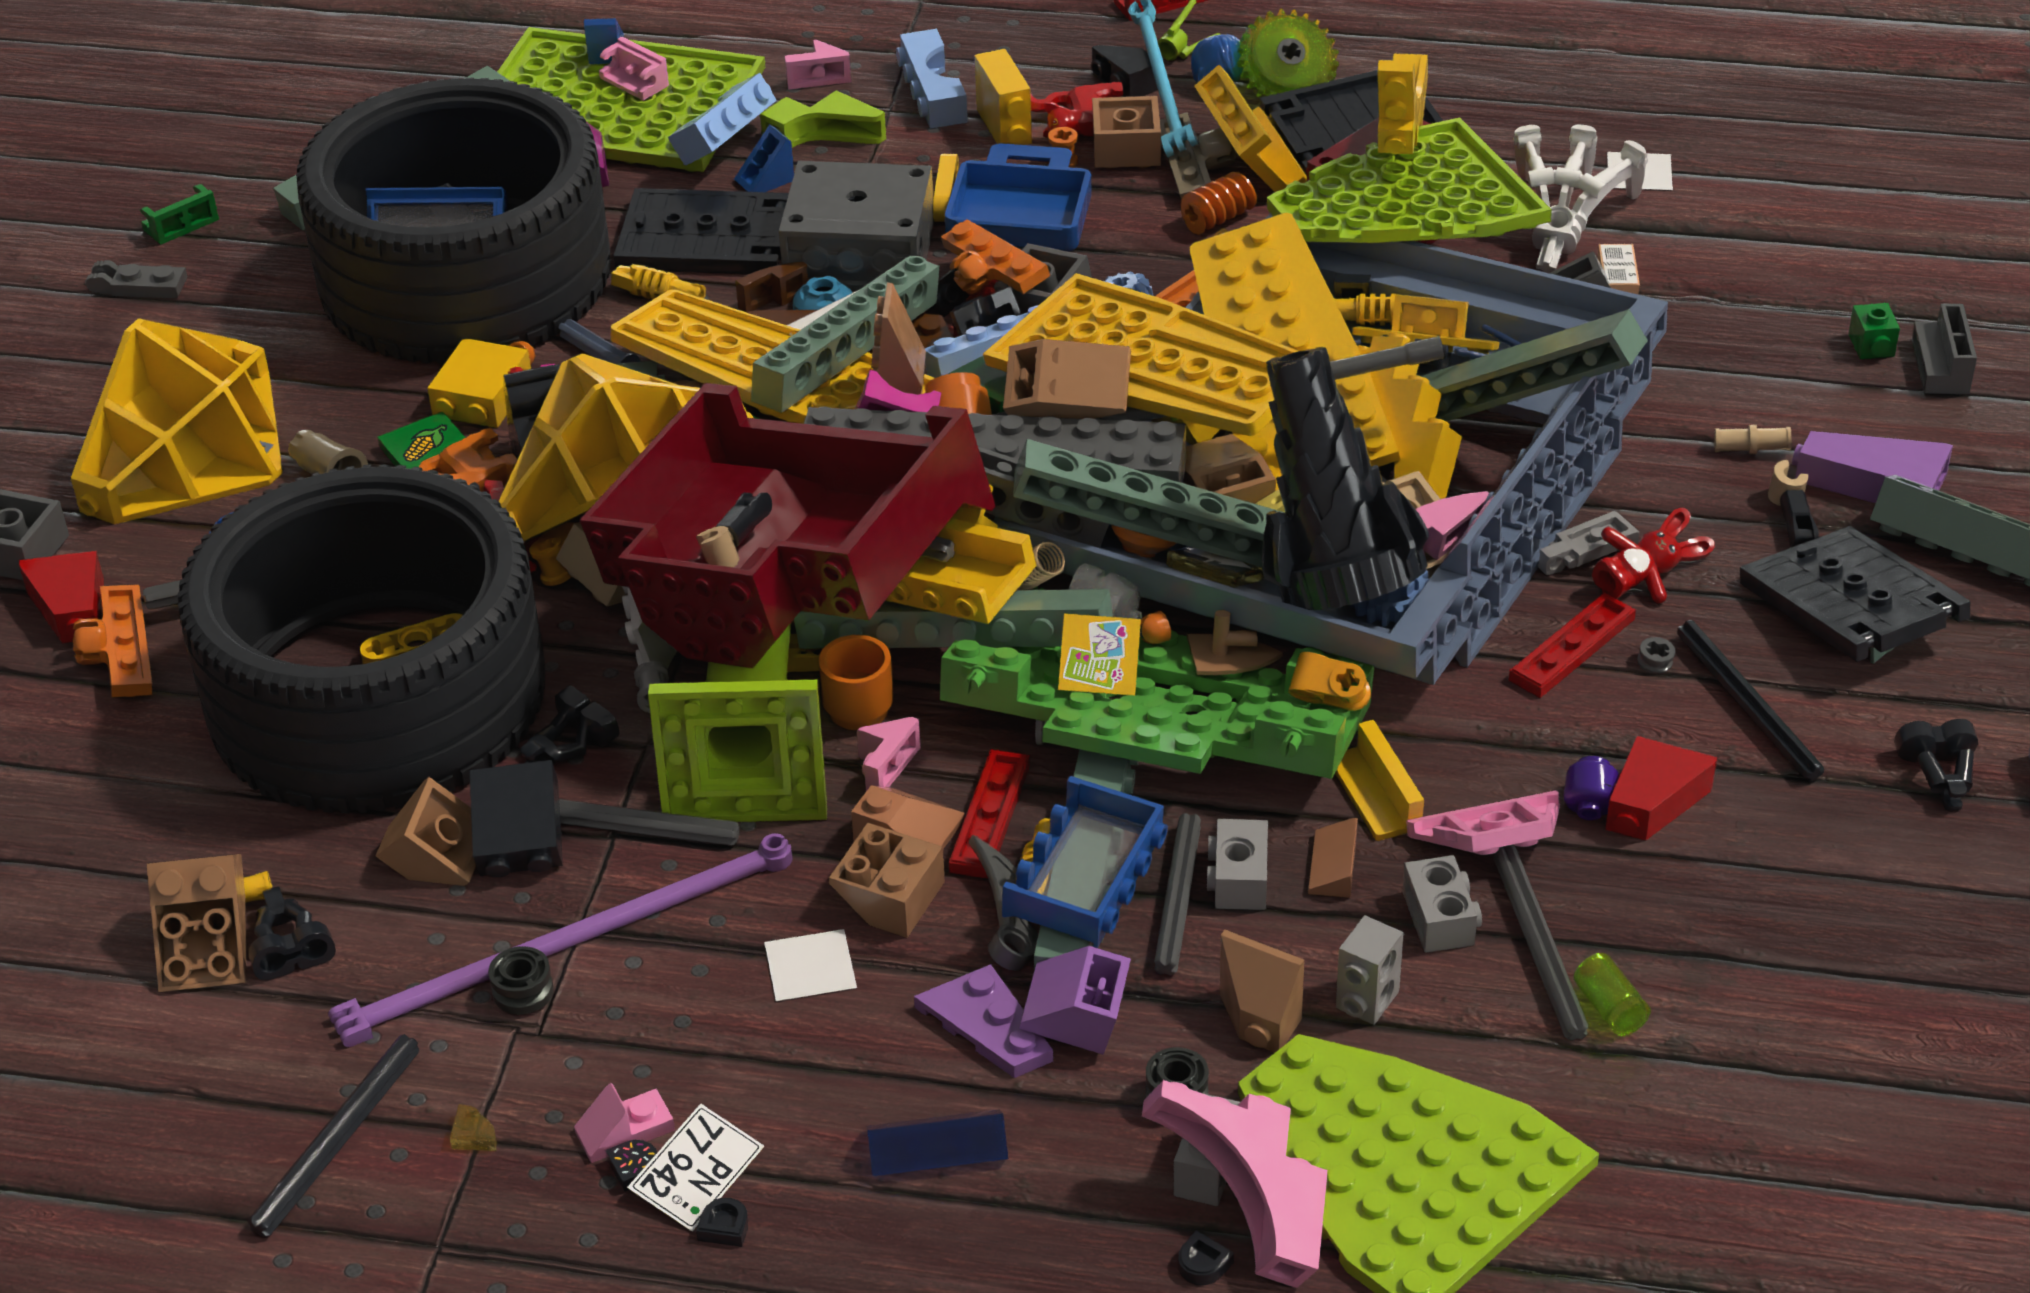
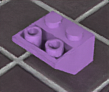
M1086 946L1037 962L1019 1029L1103 1055L1117 1020L1131 959L1092 946Z

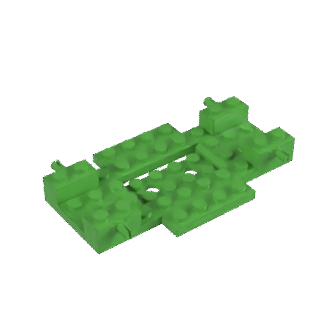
M1171 630V639L1160 644H1149L1139 638L1135 696L1058 690L1061 646L988 647L979 645L978 642L973 640H955L941 657L940 700L1046 721V724L1043 726L1042 742L1201 774L1209 758L1220 756L1332 779L1358 730V724L1362 722L1370 707L1371 698L1362 709L1350 711L1321 703H1308L1291 696L1288 690L1301 652H1313L1331 659L1354 663L1360 666L1370 685L1371 694L1374 666L1308 647L1303 649L1296 648L1287 664L1286 674H1282L1277 669H1263L1262 667L1239 674L1197 675L1187 636L1178 635L1177 632ZM1352 682V685H1351V686H1358V685H1357L1356 682ZM1155 683L1170 685L1172 687H1170V689L1155 687ZM1193 690L1211 694L1208 697L1193 694ZM1113 696L1121 697L1120 699H1109V697ZM1192 711L1199 712L1198 714L1193 715L1186 714V712Z

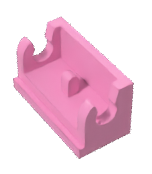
M624 37L618 38V42L604 49L600 54V58L604 60L612 56L611 63L599 70L600 79L643 101L669 86L666 58Z

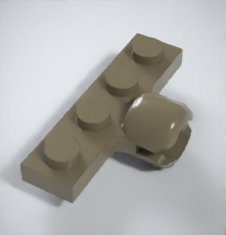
M1188 112L1179 114L1182 127L1191 124ZM1166 118L1160 120L1161 136L1170 133ZM1221 127L1202 132L1199 136L1196 135L1198 144L1193 147L1188 140L1184 141L1186 150L1182 152L1178 150L1177 145L1172 147L1174 155L1167 157L1181 200L1185 194L1211 182L1208 170L1213 171L1224 168L1236 162L1233 146Z

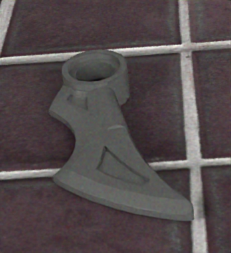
M972 835L969 844L979 858L990 882L1000 927L988 943V951L993 960L1003 968L1014 971L1020 970L1035 952V944L1039 934L1033 928L1030 921L1015 916L1002 917L1003 885L1006 881L1016 884L1017 867L991 845ZM1004 942L1013 945L1019 953L1010 949Z

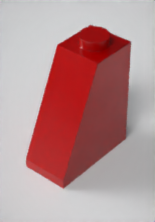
M97 551L19 560V567L27 594L62 643L73 642L76 630L73 629V626L77 620L88 618L102 619L100 586H104V577Z
M1637 736L1609 800L1606 830L1645 841L1711 792L1717 757Z

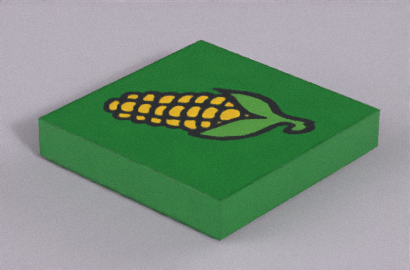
M439 412L377 437L379 447L395 467L403 465L409 469L419 467L422 461L440 454L446 447L465 438L444 412Z

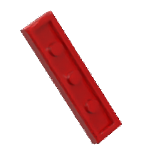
M1604 592L1510 669L1509 681L1539 698L1543 697L1633 622L1636 609Z
M990 750L949 860V873L988 879L979 858L969 844V840L972 835H975L1000 852L1030 767V755Z

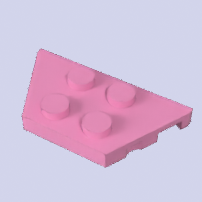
M1555 790L1406 820L1407 834L1410 838L1480 855L1496 853L1499 847L1512 844L1520 847L1532 846L1538 843V839L1553 836L1560 809L1559 792Z

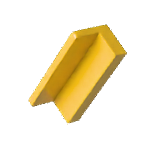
M1374 719L1359 723L1357 747L1347 749L1335 775L1375 840L1381 841L1406 834V820L1423 817L1424 798Z

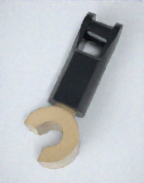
M1782 460L1774 467L1768 498L1774 504L1781 506L1787 526L1789 544L1792 548L1798 544L1819 538V532L1805 495L1808 474H1800L1796 479L1788 478L1789 462L1788 460Z
M742 493L734 507L730 509L716 527L696 536L708 564L733 568L737 565L739 555L735 547H738L755 526L767 517L772 510V499L768 493H759L757 496H753L751 493Z

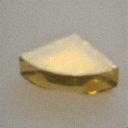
M459 1104L450 1136L452 1149L496 1151L497 1140L494 1126L475 1107Z

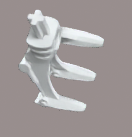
M1526 125L1515 130L1513 137L1515 161L1521 179L1528 181L1530 188L1535 187L1536 194L1549 207V195L1546 185H1562L1558 205L1550 207L1552 209L1551 222L1540 224L1533 228V244L1537 249H1541L1536 269L1550 273V271L1557 269L1561 253H1574L1582 231L1586 228L1588 216L1600 201L1619 183L1625 180L1627 197L1631 199L1639 197L1648 162V154L1643 146L1634 141H1625L1624 147L1621 150V159L1623 161L1612 168H1606L1597 175L1592 176L1598 138L1593 127L1587 125H1574L1571 127L1569 136L1571 156L1568 158L1565 167H1557V170H1553L1552 167L1545 168L1539 156L1540 141H1542L1539 126ZM1574 187L1583 190L1573 209L1570 210L1569 204Z

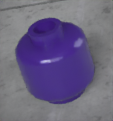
M1582 757L1579 761L1569 766L1566 772L1564 787L1565 805L1585 820H1597L1601 816L1607 815L1609 800L1619 779L1618 771L1610 765L1608 760L1602 757Z

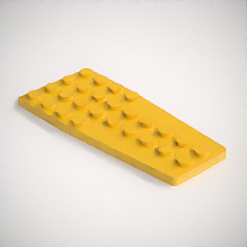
M1283 213L1195 242L1190 246V254L1204 315L1298 351L1325 347L1330 362L1361 355L1292 214ZM1370 373L1335 380L1338 392L1345 401L1354 427H1360L1362 430L1371 466L1378 465L1380 467L1399 461V451ZM1273 419L1259 433L1253 436L1232 432L1233 435L1262 455L1275 479L1282 476L1274 449L1276 429ZM1276 480V488H1275V491H1277V490L1279 489V488H1278V484H1277V480Z
M1076 273L986 350L983 356L986 366L1007 372L1009 346L1050 339L1129 346L1131 358L1127 396L1128 407L1253 436L1259 433L1273 419L1269 402L1274 401L1270 387L1266 362L1274 357H1282L1298 352V350L1159 297Z
M679 290L666 291L611 325L610 340L613 343L703 384L737 386L742 402L757 408L762 414L773 415L793 423L804 424L808 407L855 409L863 392L869 370H873L871 368L872 354L867 352L790 408L780 413L751 401L753 362L790 338V333L794 335L799 332V329ZM924 374L922 394L926 393L925 385L934 377Z

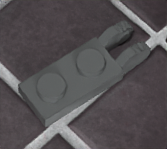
M101 260L94 263L91 268V274L85 280V285L89 291L96 294L99 292L100 294H112V296L177 298L188 276L186 267H171L169 265L138 266L136 264L118 266L111 260H105L104 262Z

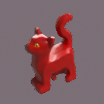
M1122 82L1083 85L1075 87L1070 91L1053 92L1041 100L1034 98L1030 93L1031 111L1048 113L1047 127L1043 130V137L1048 138L1049 132L1057 127H1069L1074 129L1078 135L1093 137L1092 98L1121 97L1123 95Z

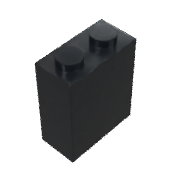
M552 760L469 770L473 858L480 876L504 877L512 872L528 870L544 872L551 867L563 866L559 785Z

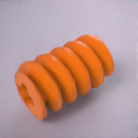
M1233 171L1225 175V177L1222 176L1205 186L1185 194L1181 200L1182 217L1188 229L1193 234L1199 235L1204 233L1205 229L1210 230L1214 228L1215 224L1220 225L1226 219L1230 220L1236 214L1244 213L1246 209H1253L1257 203V195L1247 177Z

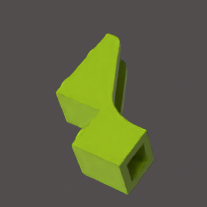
M837 90L811 107L785 97L760 114L762 135L770 124L791 141L792 148L814 140L879 144L886 140L885 112Z

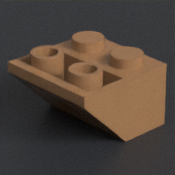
M867 823L830 875L829 884L870 926L908 938L945 882L943 846Z

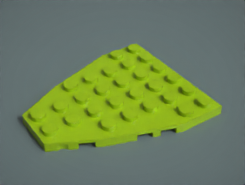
M1460 117L1419 126L1417 146H1414L1413 154L1378 153V144L1373 142L1366 145V154L1360 156L1348 153L1310 171L1307 182L1300 183L1295 180L1288 184L1285 189L1276 191L1267 197V210L1274 217L1283 213L1292 214L1306 242L1384 243L1501 236L1505 232L1522 228L1532 229L1537 225L1551 222L1552 209Z
M1301 1034L1296 1035L1238 1082V1095L1241 1101L1250 1093L1255 1096H1266L1275 1103L1291 1108L1286 1156L1302 1158L1311 1165L1328 1170L1322 1238L1324 1240L1329 1238L1339 1252V1262L1345 1271L1374 1293H1455L1598 1166V1152L1526 1103L1394 1056Z

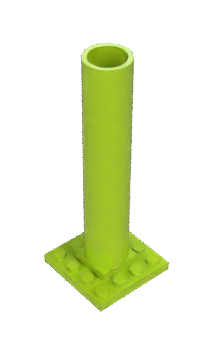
M791 623L754 668L708 662L706 682L649 684L648 698L662 812L734 822L827 820V796L817 679L787 680Z

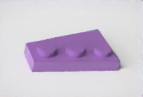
M991 964L914 996V1006L925 1016L931 1013L942 1021L943 1028L955 1036L959 1033L975 1044L976 1051L1013 1078L1053 1062V1049L1043 1036L1019 1029L1024 1009Z

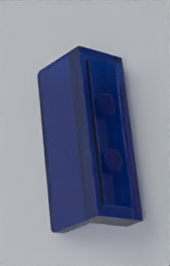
M1000 1109L866 1126L872 1176L1009 1159L1004 1116Z

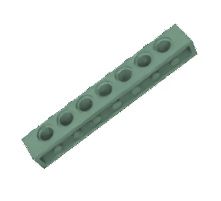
M908 256L753 362L751 401L782 413L873 349L878 296H885L887 283H893L911 321L937 303L939 266L927 262L925 258L920 256Z
M1027 439L1014 473L1013 497L1262 567L1261 554L1266 514L1275 509Z

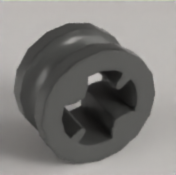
M1650 637L1642 641L1639 648L1640 653L1637 657V663L1640 668L1650 673H1663L1671 669L1675 657V647L1671 642L1661 637Z

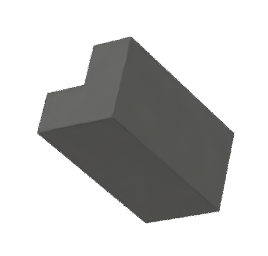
M1940 304L1937 322H1914L1911 340L1924 394H1970L1977 356L1963 304Z

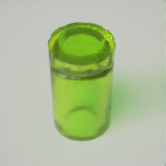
M1597 953L1592 955L1577 967L1573 980L1615 1034L1626 1036L1634 1033L1647 1022L1651 1014V1008L1608 954Z

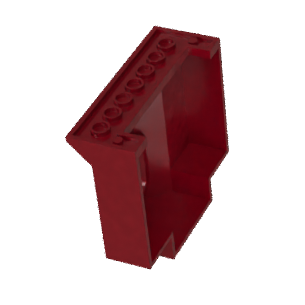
M705 383L580 519V523L604 584L629 587L641 620L646 626L687 659L754 668L800 611L869 621L960 507L992 511L995 508V502L968 411L961 408L932 406L925 414L932 437L747 418L737 386ZM763 492L768 493L772 499V510L767 517L755 526L738 547H735L739 555L737 565L733 568L708 564L696 536L716 527L730 509L734 507L742 493H751L753 496Z

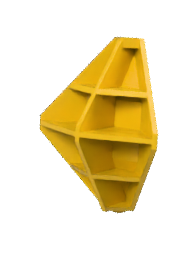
M140 318L124 331L71 476L77 505L81 513L112 524H119L269 486L283 473L271 380L264 348L234 338ZM260 441L274 445L266 453L265 447L262 446Z
M583 353L563 361L498 501L501 507L506 508L510 517L515 520L524 543L584 515L700 388L677 385ZM746 412L747 418H753L750 412Z

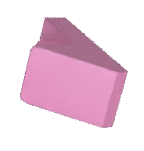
M813 40V53L785 56L788 90L851 82L848 51L819 40Z
M908 717L861 727L857 730L858 755L864 760L862 773L865 775L866 791L871 785L889 788L920 750L919 719Z
M610 1083L574 1126V1130L590 1162L593 1163L606 1158L605 1150L631 1140L649 1141L675 1131L673 1117L657 1089L622 1101L615 1087Z

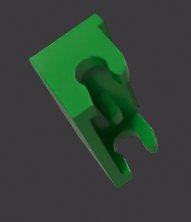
M202 184L193 186L194 191L198 194L153 212L147 206L141 208L140 212L147 218L141 221L143 230L157 243L162 245L218 221V211L214 194L211 190H207Z

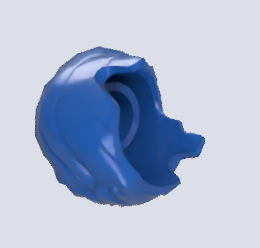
M1221 34L1207 37L1198 42L1191 56L1193 79L1198 83L1218 65L1228 73L1233 82L1246 77L1249 72L1248 69H1245L1249 55L1242 41L1234 35Z

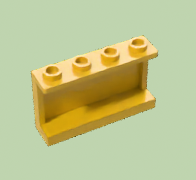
M1220 65L1216 66L1194 85L1238 155L1274 192L1285 189L1288 184L1295 180L1300 183L1307 181L1306 174L1265 112L1260 107L1255 108L1253 111L1251 110L1228 73Z
M951 518L937 536L953 541L954 557L944 563L920 556L885 601L989 624L1036 567L1030 536L1028 534Z

